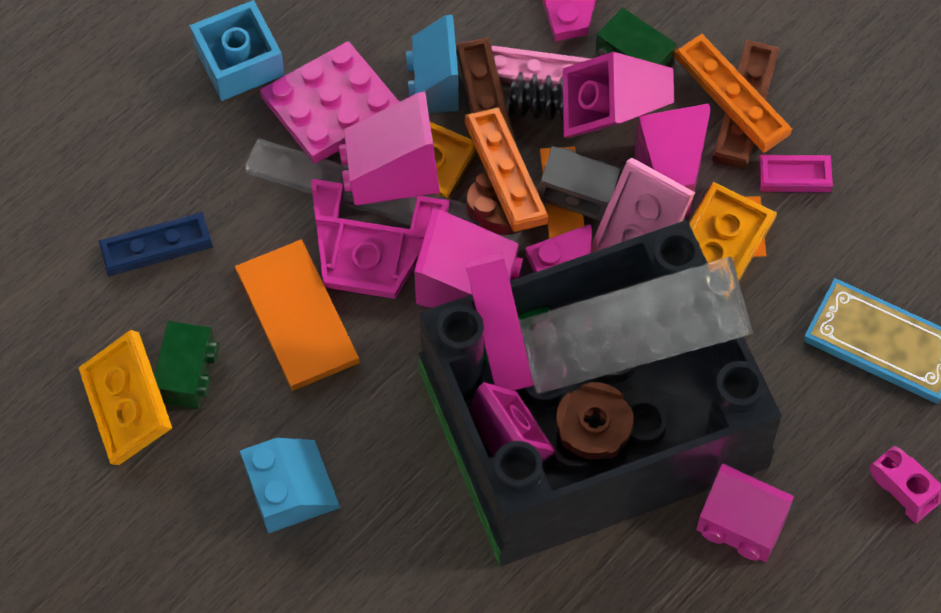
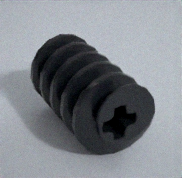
M519 71L516 79L512 81L508 115H511L515 107L518 106L521 117H525L529 108H532L533 117L538 119L543 109H545L548 120H553L557 111H559L561 120L564 122L563 77H560L557 85L553 86L551 75H547L543 83L539 84L537 74L533 73L527 83L524 80L523 72Z

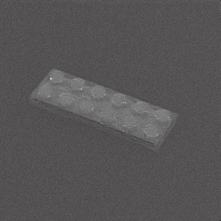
M732 257L519 320L537 394L753 333Z

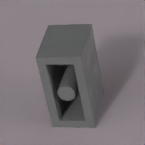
M552 146L537 192L543 202L601 221L614 193L620 168L611 166L603 160H593L578 155L570 149H560Z

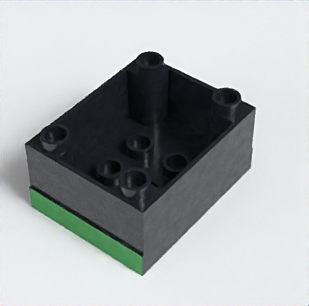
M687 220L510 281L517 315L544 306L548 307L552 315L550 320L553 324L554 330L552 332L555 335L556 341L526 351L534 385L514 390L518 393L556 450L543 463L539 451L533 445L524 441L506 443L497 451L495 456H492L487 446L482 444L468 409L478 387L484 382L494 385L490 366L484 363V323L480 314L475 309L472 294L419 312L422 351L418 353L419 372L499 567L712 489L722 464L746 475H751L770 467L774 454L773 444L782 415ZM593 382L610 385L623 394V399L628 403L629 408L631 406L634 422L630 439L613 458L588 459L574 454L561 445L560 436L556 428L558 406L567 393L570 392L571 394L574 390L580 389L581 385ZM593 413L591 418H584V422H587L591 428H597L605 424V422L600 421V415L597 413Z

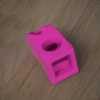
M892 446L869 466L875 481L883 489L889 491L906 508L905 514L915 524L941 503V483L900 448Z

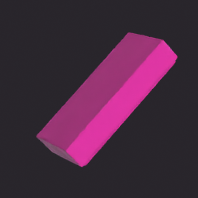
M760 155V192H831L833 188L831 155Z

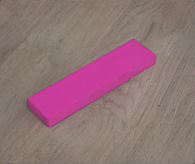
M499 252L465 261L475 309L480 314L484 323V346L494 385L513 391L534 385L503 253Z

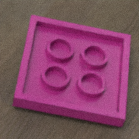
M349 41L260 89L262 99L314 165L340 151L339 145L346 144L344 129L399 102Z

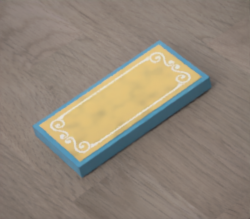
M834 278L804 336L803 342L939 404L941 400V326Z

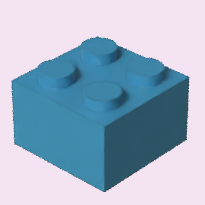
M254 0L190 25L194 48L221 101L285 76L282 53Z

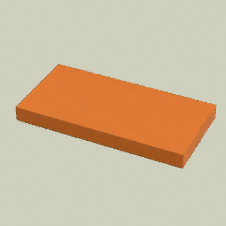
M302 239L235 266L238 277L291 391H295L360 363L355 348Z

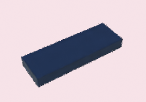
M203 212L98 240L108 277L213 248Z

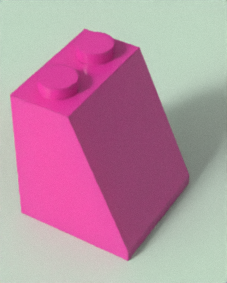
M611 52L563 68L565 138H572L613 126L674 103L673 68Z
M425 92L412 95L344 129L346 144L339 145L342 166L348 165L349 170H343L342 176L345 192L352 191L354 205L440 193Z
M709 103L639 116L634 150L636 160L695 192L711 110ZM693 198L683 220L689 219Z
M433 208L414 271L416 304L434 308L471 295L472 292L464 262L491 254L503 253L510 281L520 278L523 258H518V243L443 210Z

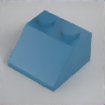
M445 15L412 36V50L406 51L407 72L414 71L415 80H408L409 97L425 92L428 114L459 112L453 15Z
M274 438L240 450L243 466L268 534L340 508L315 440Z

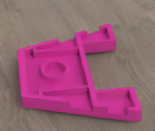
M312 179L311 187L325 288L396 299L417 264L432 209L436 208L448 213L450 207L449 200L417 196L411 228L404 229L338 218L345 191L344 184Z

